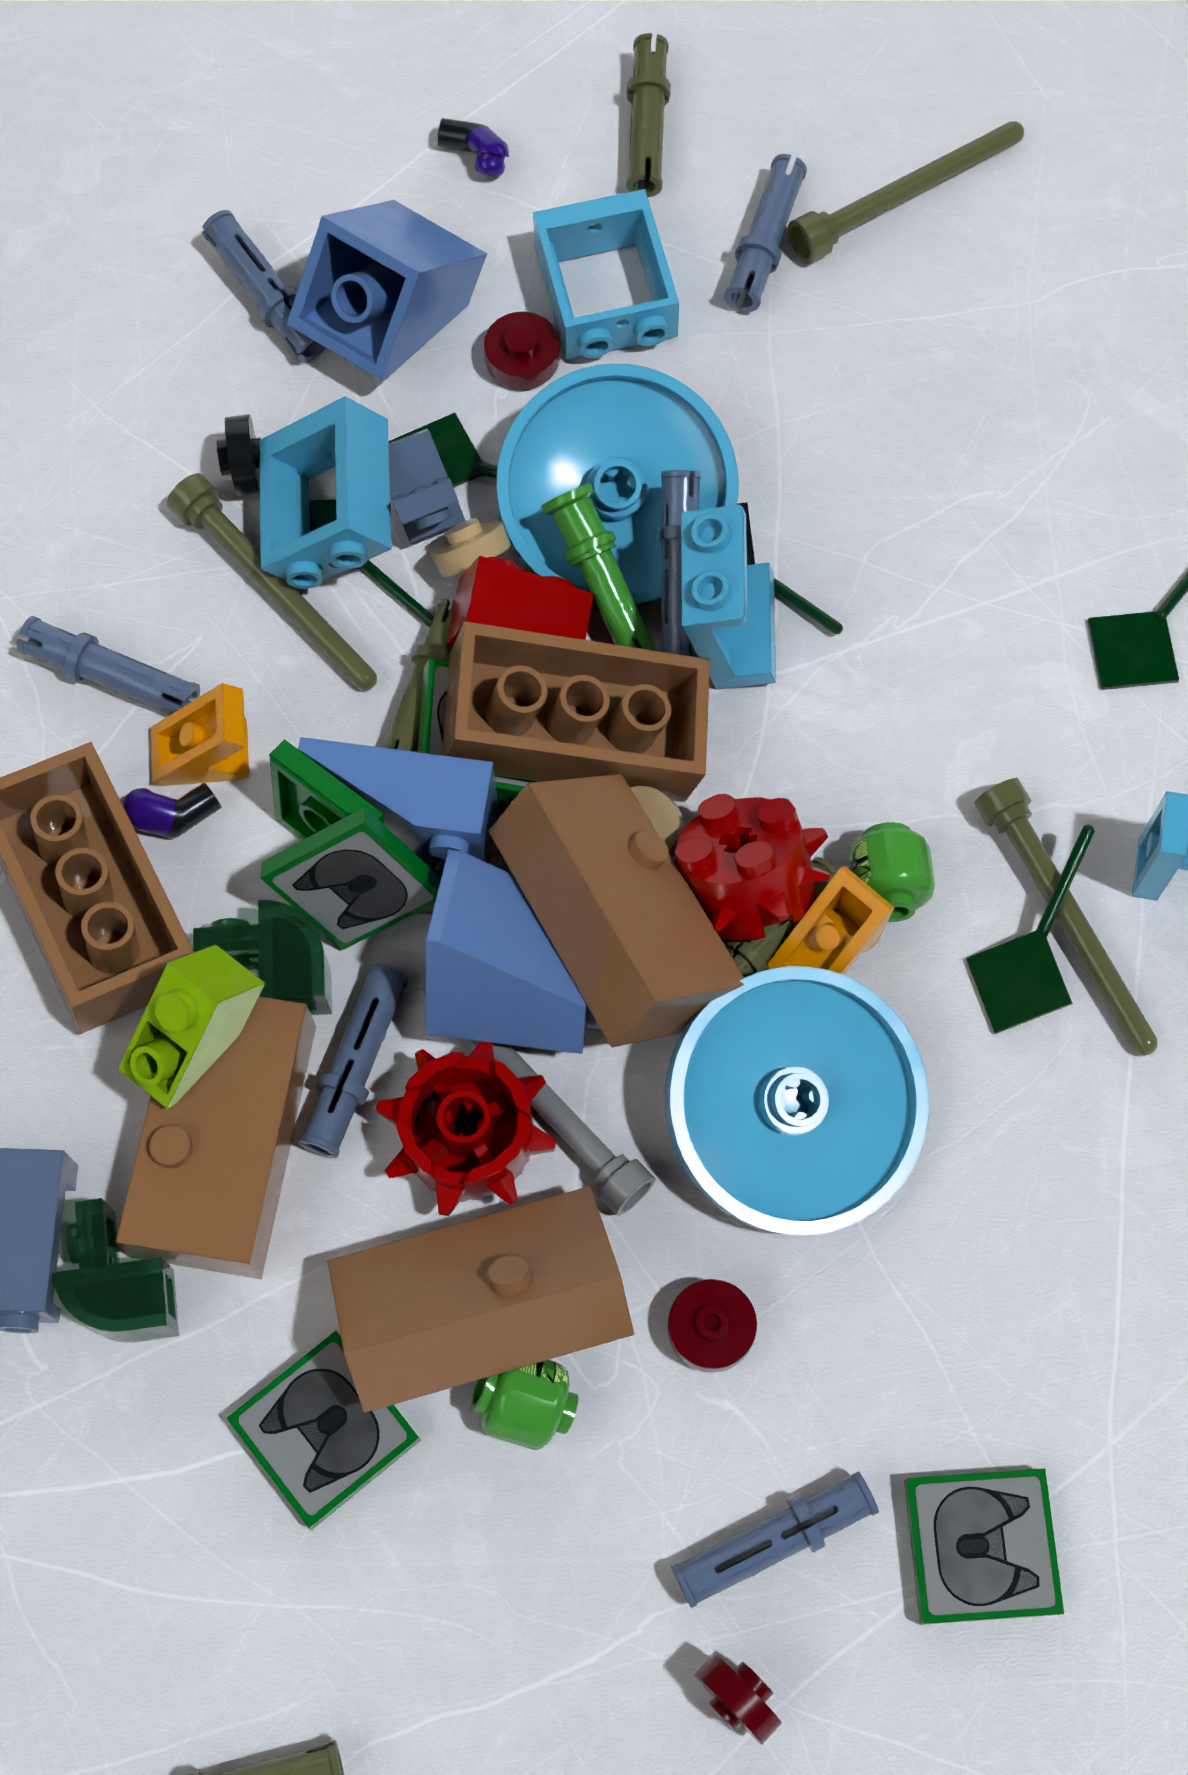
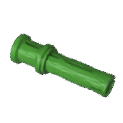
M591 483L579 486L544 503L541 506L544 514L552 515L567 549L563 556L567 563L570 562L572 567L579 566L589 591L594 594L593 599L614 645L634 647L633 640L637 648L659 651L653 643L611 549L616 547L614 541L617 539L613 531L605 530L591 499L595 492Z

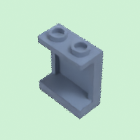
M0 1148V1331L25 1334L37 1333L39 1323H59L61 1309L54 1304L53 1297L65 1192L76 1191L78 1164L64 1150Z

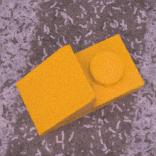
M221 683L151 727L152 784L172 786L233 781L248 777V729L244 716L242 688Z
M846 866L840 867L768 962L767 966L770 969L787 966H808L845 975L860 954L873 948L878 943L895 907Z

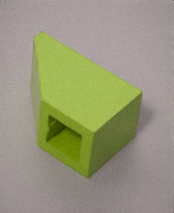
M216 944L168 962L118 1070L167 1109L176 1105L239 1037L265 982Z

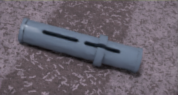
M780 154L772 160L771 170L748 235L740 239L735 251V258L738 263L730 284L726 288L724 298L735 309L740 294L745 290L747 293L740 310L742 312H753L760 307L761 297L768 276L779 265L782 255L779 245L800 186L807 174L805 163L798 157L795 160L791 174H786V169L792 156L790 154Z
M222 210L210 216L203 224L202 228L204 231H202V235L210 242L234 276L259 307L258 316L267 327L276 329L299 362H308L320 355L326 347L287 325L297 290L293 286H286L264 255L241 228L231 211Z
M690 470L662 471V527L656 528V541L662 542L661 652L698 657L682 627L681 512L699 510L700 472Z
M35 616L29 617L19 634L30 637L28 641L21 638L17 639V651L19 653L28 654L64 669L65 677L79 682V680L82 681L86 678L170 714L192 702L188 700L190 696L198 698L200 695L199 684L188 682L101 646L97 637L84 632L75 635L43 622Z
M377 963L370 965L368 977L351 1018L347 1023L345 1033L329 1072L321 1073L315 1086L320 1093L305 1131L300 1136L298 1142L303 1148L328 1158L338 1157L340 1145L356 1106H363L368 1097L369 1091L365 1088V1084L381 1044L385 1039L387 1029L403 989L406 988L408 983V977L404 973L390 966ZM374 1009H376L375 1012H374V1015H373V1017H372V1019H371V1022H370V1024H369V1027H368V1029H367V1032H366V1034H365V1037H364V1039H363V1042H362V1044H361V1047H360V1049L358 1050L359 1045H360V1043H361V1040H362V1038H363V1035H364V1033H365V1030H366V1028H367V1025H368V1023H369V1021H370V1018H371V1016H372V1013H373ZM338 1101L337 1106H336V1108H335V1111L332 1113V1111H333V1109H334V1107H335V1104H336V1102Z
M860 1472L852 1474V1477L805 1500L799 1494L787 1500L788 1509L741 1533L731 1536L729 1539L679 1565L671 1566L690 1608L808 1547L813 1553L824 1548L825 1538L869 1515L879 1513L875 1499ZM831 1507L834 1508L832 1514L782 1539V1532ZM767 1540L769 1541L768 1547L719 1572H715L716 1566Z

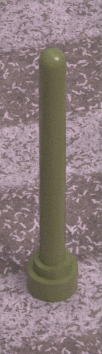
M1010 121L831 214L826 212L818 214L815 211H810L790 221L788 224V235L794 251L807 264L830 254L833 245L838 243L839 235L1019 143L1024 136L1023 126L1019 122Z
M200 473L192 474L179 482L168 497V508L185 525H194L197 529L205 528L358 689L362 691L372 689L377 683V675L365 660L294 587L287 584L286 580L261 570V552L222 513L223 505L219 501V491Z
M1019 778L1008 779L984 792L976 799L974 804L987 826L994 825L999 833H1007L1048 903L1061 875L1028 820L1032 815L1028 808L1031 802L1029 795ZM1068 890L1056 916L1057 921L1133 1050L1143 1056L1152 1054L1158 1044L1154 1032L1072 893Z

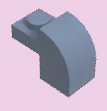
M426 428L390 443V496L409 542L413 543L466 521L451 480L447 476L429 430Z

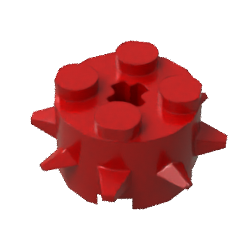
M717 794L702 801L698 807L699 815L693 818L679 834L675 848L676 859L673 860L712 923L713 930L718 933L720 938L731 941L758 940L766 937L764 927L781 923L789 919V915H792L794 923L802 919L814 903L817 882L829 880L831 877V873L813 867L810 859L828 838L827 832L823 828L802 829L796 808L786 798L766 799L753 797L734 799L728 794Z
M480 1041L469 1056H464L463 1052H452L442 1057L434 1058L424 1049L417 1051L415 1059L418 1071L408 1080L404 1096L378 1101L376 1106V1113L396 1126L403 1145L401 1151L384 1170L389 1179L414 1173L430 1190L436 1192L438 1213L444 1216H450L459 1202L480 1200L496 1194L509 1205L514 1204L518 1201L514 1180L522 1173L526 1163L529 1162L530 1155L553 1152L556 1146V1140L533 1125L530 1102L546 1084L544 1077L536 1075L518 1079L504 1063L494 1059L493 1043ZM467 1117L471 1125L479 1120L476 1124L478 1131L469 1136H463L462 1133L459 1136L456 1135L455 1122L459 1119Z

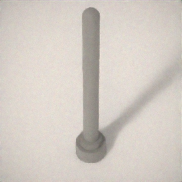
M425 978V980H424V982H423V991H424L425 994H426V978ZM469 1040L475 1047H476V1046L478 1045V1043L480 1042V1041ZM493 1043L494 1059L504 1063L518 1079L538 1075L510 1045ZM547 1084L542 1087L530 1102V1105L597 1174L595 1183L601 1188L599 1197L617 1216L626 1213L634 1207L652 1188L656 1178L638 1159L629 1161L624 1154L616 1157Z

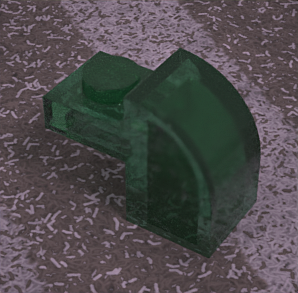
M258 900V924L250 925L248 921L243 919L225 918L212 922L211 927L193 928L194 952L216 944L248 970H259V978L265 982L259 997L307 1004L311 1015L332 1014V977L329 960L317 930L310 920L295 908L277 901Z
M102 1198L75 1202L76 1223L67 1225L66 1238L72 1264L79 1263V1269L52 1273L55 1290L64 1307L89 1329L113 1341L141 1342L179 1336L174 1269L162 1257L120 1263L119 1248L116 1243V1212Z

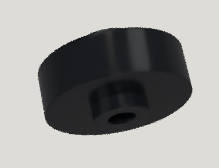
M250 414L225 417L226 439H218L216 441L222 476L231 475L237 495L259 493V440H261V437L256 438Z

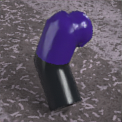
M446 118L441 119L438 130L439 147L477 153L474 166L478 173L491 176L503 174L505 170L504 160L505 157H509V148L496 133L483 124Z
M206 783L201 784L179 800L151 792L146 788H137L127 794L123 805L132 825L136 829L166 838L179 837L222 808Z

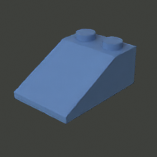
M300 737L298 750L384 814V825L439 876H442L448 849L463 851L490 864L494 840L489 833V829L498 820L499 816L493 762Z

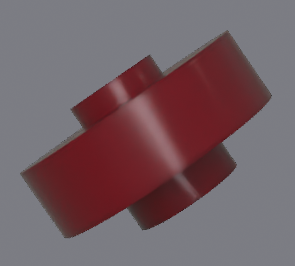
M513 312L500 317L489 327L485 335L484 352L487 369L496 381L513 389H530L547 382L556 372L560 362V342L555 327L546 318L531 312Z
M702 1280L686 1287L674 1300L668 1317V1337L674 1352L685 1364L703 1372H721L739 1364L749 1353L757 1331L756 1313L749 1298L738 1287L722 1280Z
M714 1653L694 1674L697 1680L714 1697L709 1702L710 1706L734 1730L741 1725L758 1743L763 1745L782 1724L781 1720L765 1703L774 1693L743 1661L733 1670Z

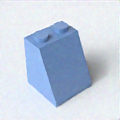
M395 200L321 216L287 325L380 380L387 379L469 305L487 253Z
M448 849L426 937L425 1035L583 1054L587 1027L599 1029V1025L514 875L463 851Z

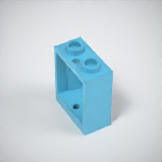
M645 189L533 212L535 250L566 360L580 357L597 358L613 350L636 345L654 346L666 339L678 337L679 300ZM636 246L652 301L574 318L559 262Z
M344 396L259 440L261 570L286 580L287 584L292 587L302 589L314 588L319 586L323 580L347 569L361 567L367 560L392 549L387 418ZM335 467L337 520L310 532L309 479Z

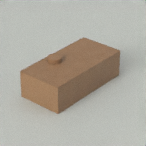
M463 622L450 652L442 747L443 756L493 762L496 776L538 782L622 774L629 787H652L664 793L671 800L685 802L705 777L710 659Z
M92 741L0 777V865L79 1035L147 1006L167 963L192 954L194 950Z
M622 774L527 783L489 829L492 839L611 1048L682 1033L688 1022L709 1002L745 985L740 981L744 976L718 933L713 930L712 923L669 854L667 845L657 834Z
M258 997L239 1037L176 1105L167 1109L150 1096L116 1238V1243L131 1258L262 1279L316 1025L307 1004Z
M591 1186L327 1260L344 1355L363 1413L634 1335L621 1274Z

